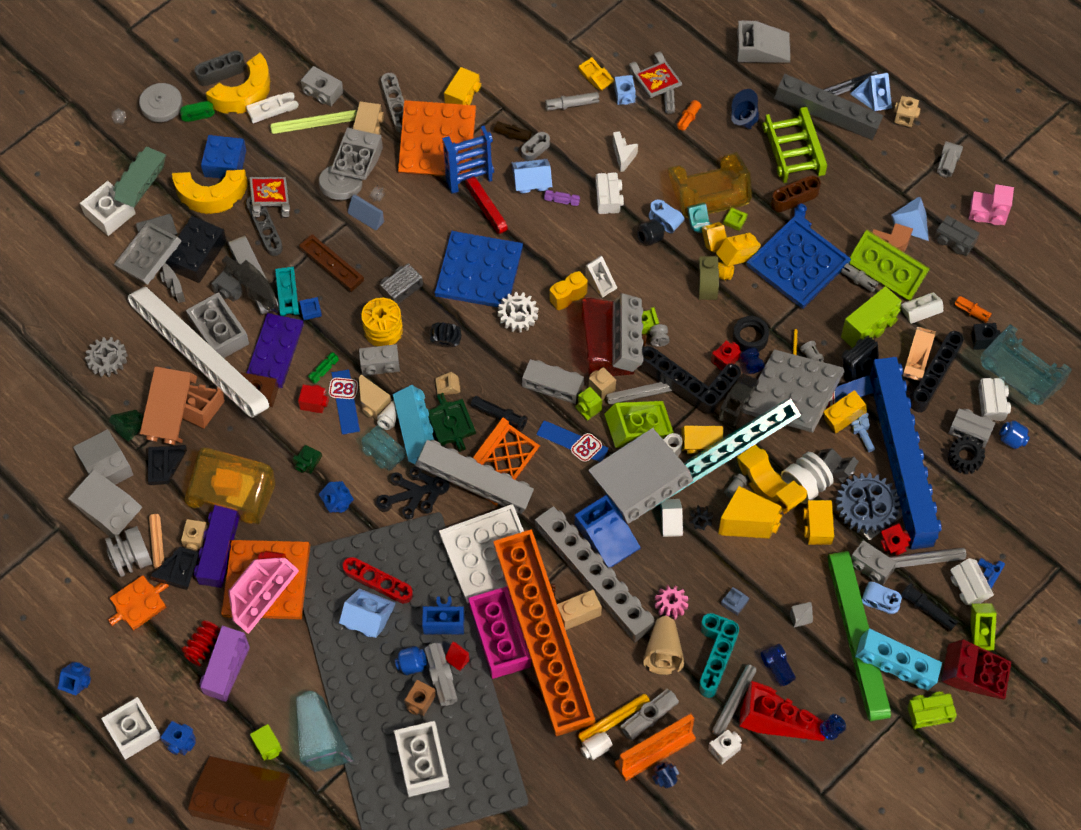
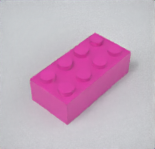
M507 586L469 597L470 612L492 679L531 668V658Z

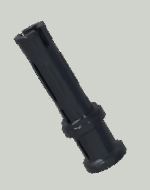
M474 396L472 399L471 407L499 420L505 418L509 421V425L517 428L519 432L525 428L528 420L527 416L518 415L512 409H503L478 396Z
M912 583L902 592L901 598H906L914 605L915 609H922L950 632L958 623L957 620L928 600L927 594H922L914 588Z

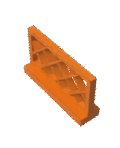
M502 418L473 458L481 465L487 462H494L495 471L499 473L509 472L512 479L516 480L540 445L509 425L508 420ZM508 432L514 434L516 442L506 443V434ZM528 444L533 447V450L530 453L522 454L521 445ZM518 445L519 454L509 455L507 447ZM504 447L506 456L496 457L494 450ZM520 458L521 466L512 468L510 459ZM507 460L509 469L498 470L497 461ZM487 499L488 501H490V502L493 503L494 505H496V506L498 505V503H495V502H493V501Z
M693 715L685 716L620 754L619 760L615 761V766L624 780L631 779L696 741V737L692 732L694 724Z

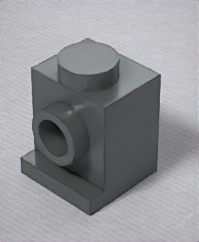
M224 271L211 283L214 294L219 292L224 299L228 298L234 302L242 295L241 283Z

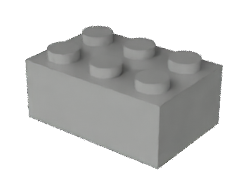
M219 292L186 310L189 322L197 334L223 358L249 345L246 331Z

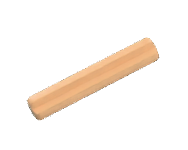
M151 514L149 516L153 566L158 570L164 562L161 520L159 514Z

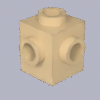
M902 96L900 103L896 102L894 113H897L894 123L912 127L914 118L919 117L921 110L918 107L919 100Z

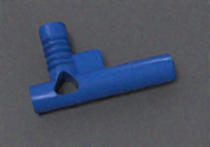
M981 558L978 565L986 568L984 576L988 578L987 582L990 588L993 587L1005 563L998 561L996 565H992V563L990 564V562Z

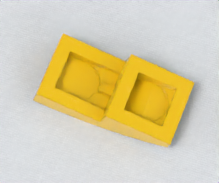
M593 57L578 66L580 73L600 91L615 82L605 68H601Z

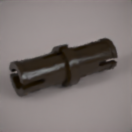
M500 121L496 122L494 132L507 135L511 139L517 138L526 142L530 140L532 134L531 131L518 128L517 125H508Z

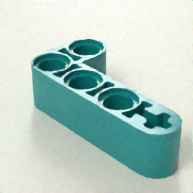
M713 613L706 614L702 618L701 624L702 634L716 640L700 680L699 692L706 698L713 697L717 693L739 633V626L736 622ZM713 623L715 627L709 628L705 624ZM732 630L734 634L728 635L724 631ZM724 647L727 649V652L721 653L718 651V648ZM718 665L721 669L715 671L711 666ZM709 679H713L710 688H707Z

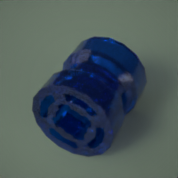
M750 348L740 355L742 362L746 364L745 368L748 374H755L765 367L763 360L759 358L760 354L757 348Z

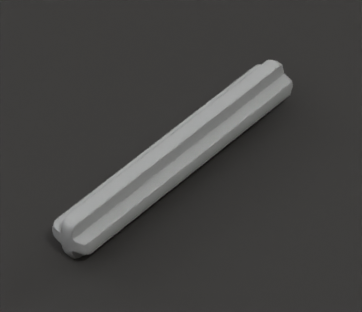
M659 382L606 395L607 403L612 405L673 390L667 384Z
M965 548L892 556L889 558L897 562L895 568L964 560L966 559Z
M746 665L713 728L712 733L719 737L725 732L756 673L754 666Z

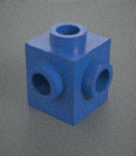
M343 481L329 482L319 493L326 509L330 513L346 511L354 500Z
M71 662L60 672L58 689L78 695L90 684L91 677L89 674L91 668L78 662Z
M171 721L161 736L163 744L168 746L167 749L175 755L180 753L185 756L188 751L193 749L196 743L193 729L186 724L181 726L174 721Z

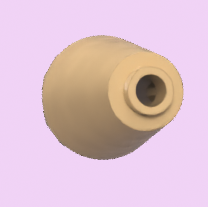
M662 616L656 620L643 658L644 666L646 667L647 665L649 671L656 674L668 675L672 674L673 670L677 669V672H679L684 667V657L676 623L668 616Z

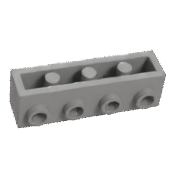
M623 293L613 302V367L633 372L643 363L642 299Z

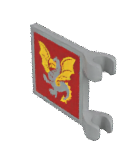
M660 51L654 53L656 57L654 59L656 65L640 71L636 62L629 64L631 67L630 73L636 77L650 98L682 85V82L665 61Z
M250 177L253 217H260V206H281L282 217H289L290 205L286 177Z

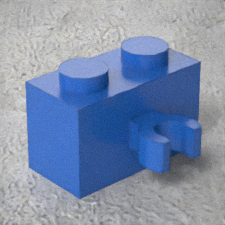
M438 596L436 599L437 607H423L422 626L424 634L464 635V607H451V596H448L446 604H442L440 596Z

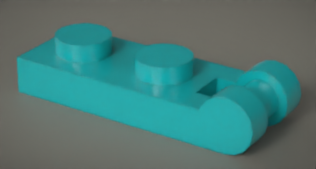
M294 266L275 269L280 315L300 314ZM285 303H292V306L285 307Z

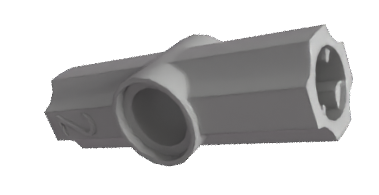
M441 643L429 644L424 649L430 667V677L433 686L436 688L439 703L441 706L452 705L458 700L452 682L453 676L449 663L446 662Z
M667 688L651 702L644 704L640 711L620 726L624 735L633 741L647 728L654 726L658 719L679 703L676 695ZM650 711L653 712L655 716L649 718L645 716V713Z

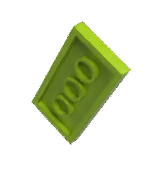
M869 230L864 232L850 256L851 261L849 262L909 301L912 300L930 270L926 265Z

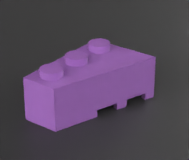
M225 626L221 627L206 673L200 681L201 690L204 695L227 701L250 649L245 633Z

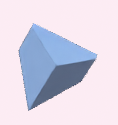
M888 73L869 76L850 93L874 111L892 108Z
M921 197L914 199L891 214L894 225L897 223L913 228L912 236L929 241L927 215Z

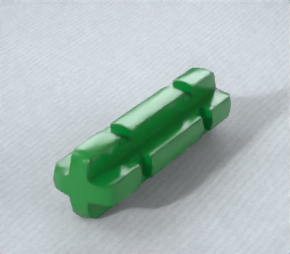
M331 352L327 359H324L315 368V372L312 371L308 375V379L313 384H316L320 380L319 377H323L332 368L331 365H335L338 362V356Z

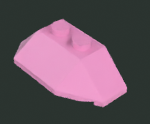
M286 558L253 560L228 591L233 621L249 634L299 570Z

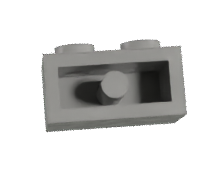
M397 344L359 348L363 376L400 372Z
M864 540L851 557L853 567L882 586L893 573L897 563Z

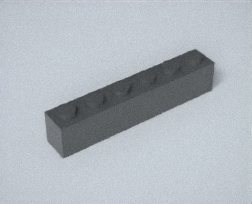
M785 73L774 99L798 109L807 107L809 114L873 140L884 116Z

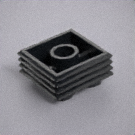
M869 335L864 339L860 338L852 349H847L842 354L844 379H847V382L867 376L871 372L874 360L879 359L878 341L875 342V339L872 340V337L870 338Z

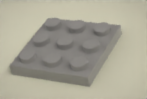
M147 221L114 265L148 285L159 269L166 263L170 255L177 249L181 240L177 236Z

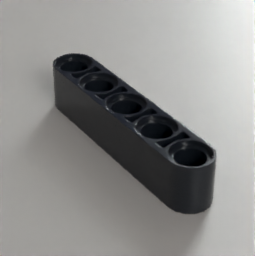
M951 331L946 336L913 394L911 408L914 411L924 412L928 408L961 350L964 341L962 333Z

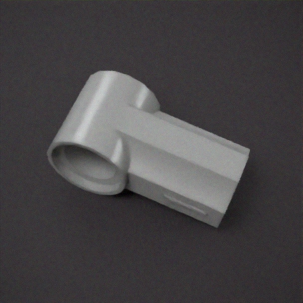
M945 142L941 154L942 158L937 170L940 176L945 178L952 177L963 146Z

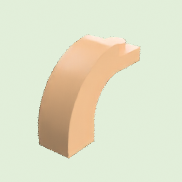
M917 326L904 369V377L918 381L922 380L936 331Z

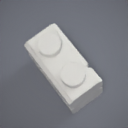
M618 173L596 174L599 214L619 213L620 206L624 205L623 195L619 194V190H622V180H618Z
M1003 378L981 379L978 389L982 416H987L992 421L1006 420L1007 415L1011 412V404L1006 399L1009 394L1008 385L1004 384Z
M969 558L950 570L953 575L951 580L956 587H959L961 591L960 598L965 604L972 606V603H982L984 600L994 596L976 560Z

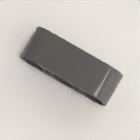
M232 51L198 64L195 67L198 84L208 86L241 74L246 68L243 54L239 51Z

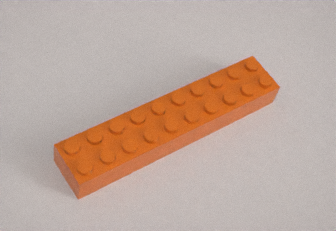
M532 529L493 541L555 736L557 737L594 725L595 718Z

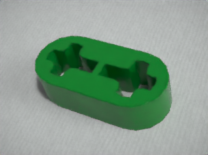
M208 101L185 105L180 109L181 119L186 122L210 118L215 113L213 104Z

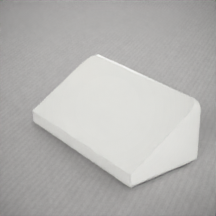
M932 292L905 302L900 307L908 321L912 324L942 313L943 301Z

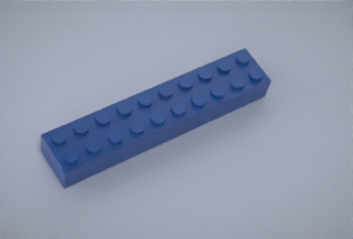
M897 357L875 359L869 378L874 390L873 396L897 496L900 497L899 504L905 530H907L911 539L908 542L910 550L934 547L942 527L940 520H937L936 502H933L931 497L933 494L932 486L927 481L928 469L923 465L922 461L924 460V453L922 449H919L918 445L920 438L918 431L915 432L914 414L910 412L911 401L906 396V381L902 380L901 376L903 374L901 363L898 364Z

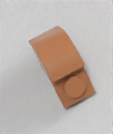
M895 223L891 235L874 229L872 233L904 252L907 249L913 228Z

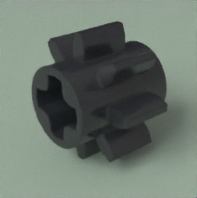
M697 505L695 511L690 510V516L692 517L689 518V523L694 524L695 530L699 528L704 531L707 525L712 526L713 512H708V506L704 508Z

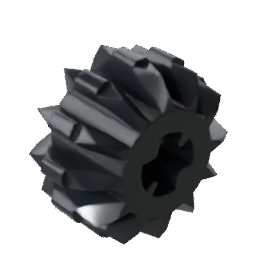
M444 322L433 324L429 334L431 342L442 347H455L459 345L462 336L459 326Z

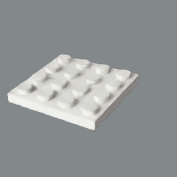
M513 504L439 531L467 605L469 604V597L506 587L493 541L524 532Z

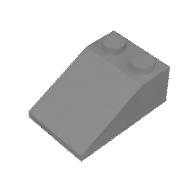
M108 429L73 447L88 475L92 470H96L115 485L133 476L129 463Z
M92 470L67 498L110 538L115 537L116 534L119 535L142 509V506L129 494L96 470Z

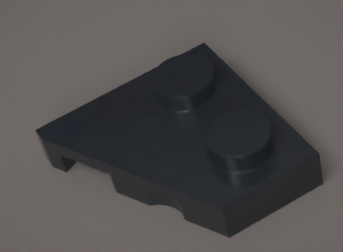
M186 445L149 447V485L170 483L187 452Z
M179 547L170 558L163 562L156 572L152 573L150 579L188 590L199 552Z

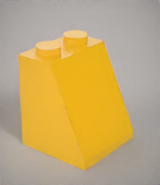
M738 486L721 517L718 534L722 536L770 539L772 533L776 534L781 525L780 521L783 515L780 512L782 506Z

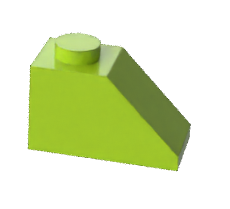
M972 603L971 606L972 642L974 645L985 650H994L997 613L992 603Z

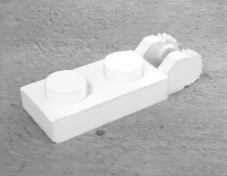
M289 92L247 105L246 109L252 123H256L286 111H293L299 107V104L296 100L294 101V94Z

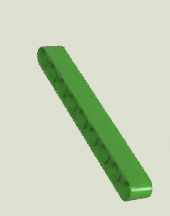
M849 551L828 554L829 569L868 720L888 719L891 717V712L880 668L864 663L861 659L855 657L860 637L869 629L850 553Z

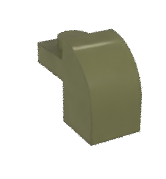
M699 256V300H717L719 269L717 256Z

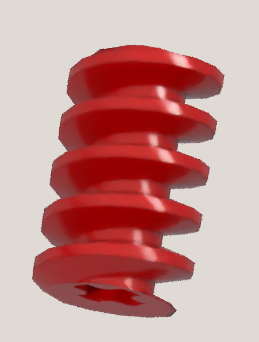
M206 620L201 622L202 627H197V633L191 635L192 640H187V646L182 647L184 656L199 667L201 664L198 659H206L203 652L211 653L208 646L215 647L212 640H217V634L221 630L217 625Z

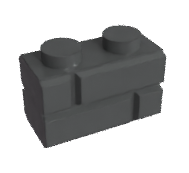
M947 215L938 227L935 239L939 244L953 248L957 254L967 256L976 244L980 233Z

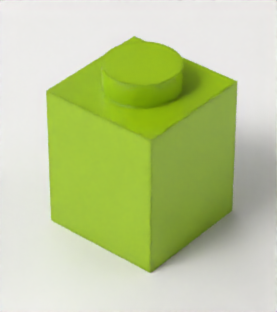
M269 724L250 734L264 761L276 758L279 752L282 751L280 743Z

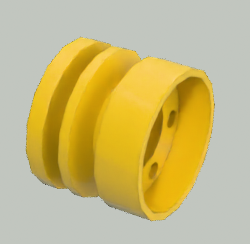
M384 297L369 301L361 313L364 335L367 341L374 346H386L397 343L403 333L399 306L393 300Z

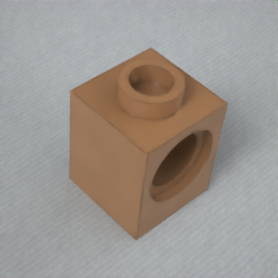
M416 680L405 699L407 710L414 715L420 714L424 716L436 697L435 689ZM417 697L424 698V701L421 703H417L414 700Z

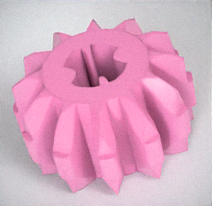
M667 585L666 591L660 588L659 595L655 596V608L659 609V615L665 613L666 616L672 615L674 619H677V614L683 616L684 610L688 609V604L686 603L688 596H684L683 589L677 591L676 585L673 589H670Z

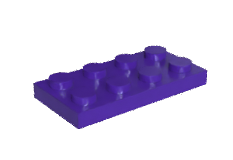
M267 313L247 373L275 378L279 388H283L304 326L303 320Z

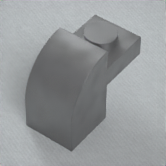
M832 448L820 450L817 455L825 462L832 473L834 482L843 483L847 477L851 476L859 462L855 457L842 458Z

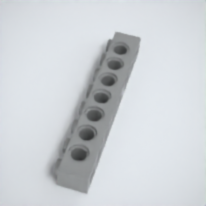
M553 506L535 519V528L590 591L594 590L602 606L634 643L653 630L654 617L652 614L641 607V602L636 596L632 597L628 592L629 589L622 581L619 582L613 569L605 566L602 557L591 550L589 542L578 535L577 528L566 521V517L561 510L557 511ZM555 528L563 529L561 532L554 531ZM573 542L575 545L567 546L566 543ZM585 556L588 559L582 561L579 560L578 557ZM593 570H597L600 572V574L593 575L590 572ZM611 585L613 588L607 590L603 586ZM623 599L625 603L618 604L616 600ZM636 614L638 618L631 619L628 615Z

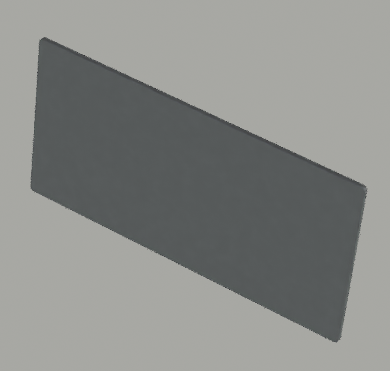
M439 512L310 547L303 609L362 830H444L528 804V797L469 604L467 605L439 534L440 530L446 528L443 516ZM349 557H354L409 584L413 591L412 600L404 604L399 603L348 577L344 573L343 562ZM355 564L352 566L348 565L350 571L352 568L356 569ZM367 572L364 574V579L372 580L375 574ZM388 580L381 583V587L384 589L392 586V582ZM358 589L395 602L393 611L383 631L376 638L365 636L360 631L350 630L345 625L339 624L345 601ZM405 590L404 592L399 591L401 597H403V595H408L407 590ZM438 596H440L441 603L446 604L448 596H451V607H464V635L424 634L422 626L423 607H437L436 599ZM452 642H456L469 653V662L461 671L449 664L458 701L449 706L440 705L436 688L433 686L430 677L428 660L422 672L405 675L401 670H398L395 659L398 658L400 650L417 646L425 652L424 648L429 644L441 643L446 657ZM416 680L434 688L436 697L424 716L410 713L405 705V699ZM417 697L414 701L421 703L424 701V698ZM435 721L449 780V788L409 797L394 730Z

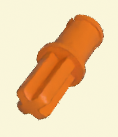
M691 101L688 108L682 112V117L677 123L679 130L685 131L690 122L695 120V115L701 108L699 101Z
M959 296L955 302V306L969 313V316L973 315L984 323H987L992 315L991 312L979 307L978 303L974 304L962 296Z

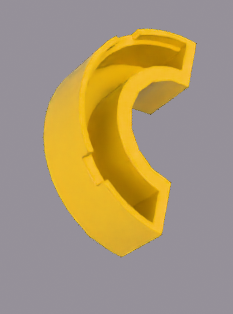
M261 53L246 62L249 78L245 83L235 87H228L218 83L206 92L207 100L213 104L215 110L226 114L228 112L245 113L247 112V105L266 99L270 91L271 80L267 62Z
M227 170L221 182L209 187L195 183L190 172L172 173L174 186L180 201L186 204L189 209L204 214L220 213L233 207V204L244 196L248 184L245 170Z
M753 445L737 457L741 472L744 476L748 475L751 480L749 485L757 495L782 506L781 512L783 511L786 514L806 499L807 491L794 480L789 484L784 482L781 476L773 470L767 452L764 449H760L757 445Z

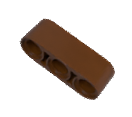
M812 175L775 190L771 202L772 209L776 212H784L798 206V204L815 199L819 195L821 180L817 176Z

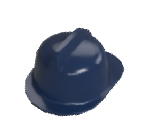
M744 89L738 92L732 101L731 119L735 125L752 129V126L760 117L758 97L754 90Z

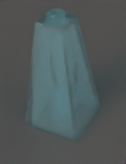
M308 691L303 693L302 696L296 697L300 762L312 771L318 772L354 761L323 697L314 691Z

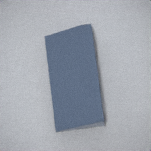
M357 195L352 196L348 214L370 228L377 230L384 223L383 211Z

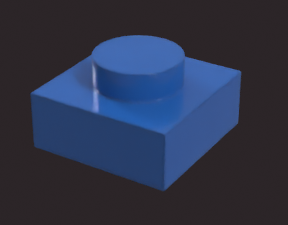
M318 297L299 301L303 320L322 316Z

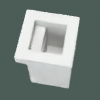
M726 730L709 743L708 750L722 765L740 751V742L742 740L736 732L731 733L729 730ZM728 741L730 745L725 746L723 742Z

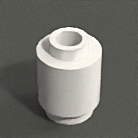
M598 732L583 741V747L580 749L586 759L590 758L593 761L609 751V748L613 745L605 732L601 734Z

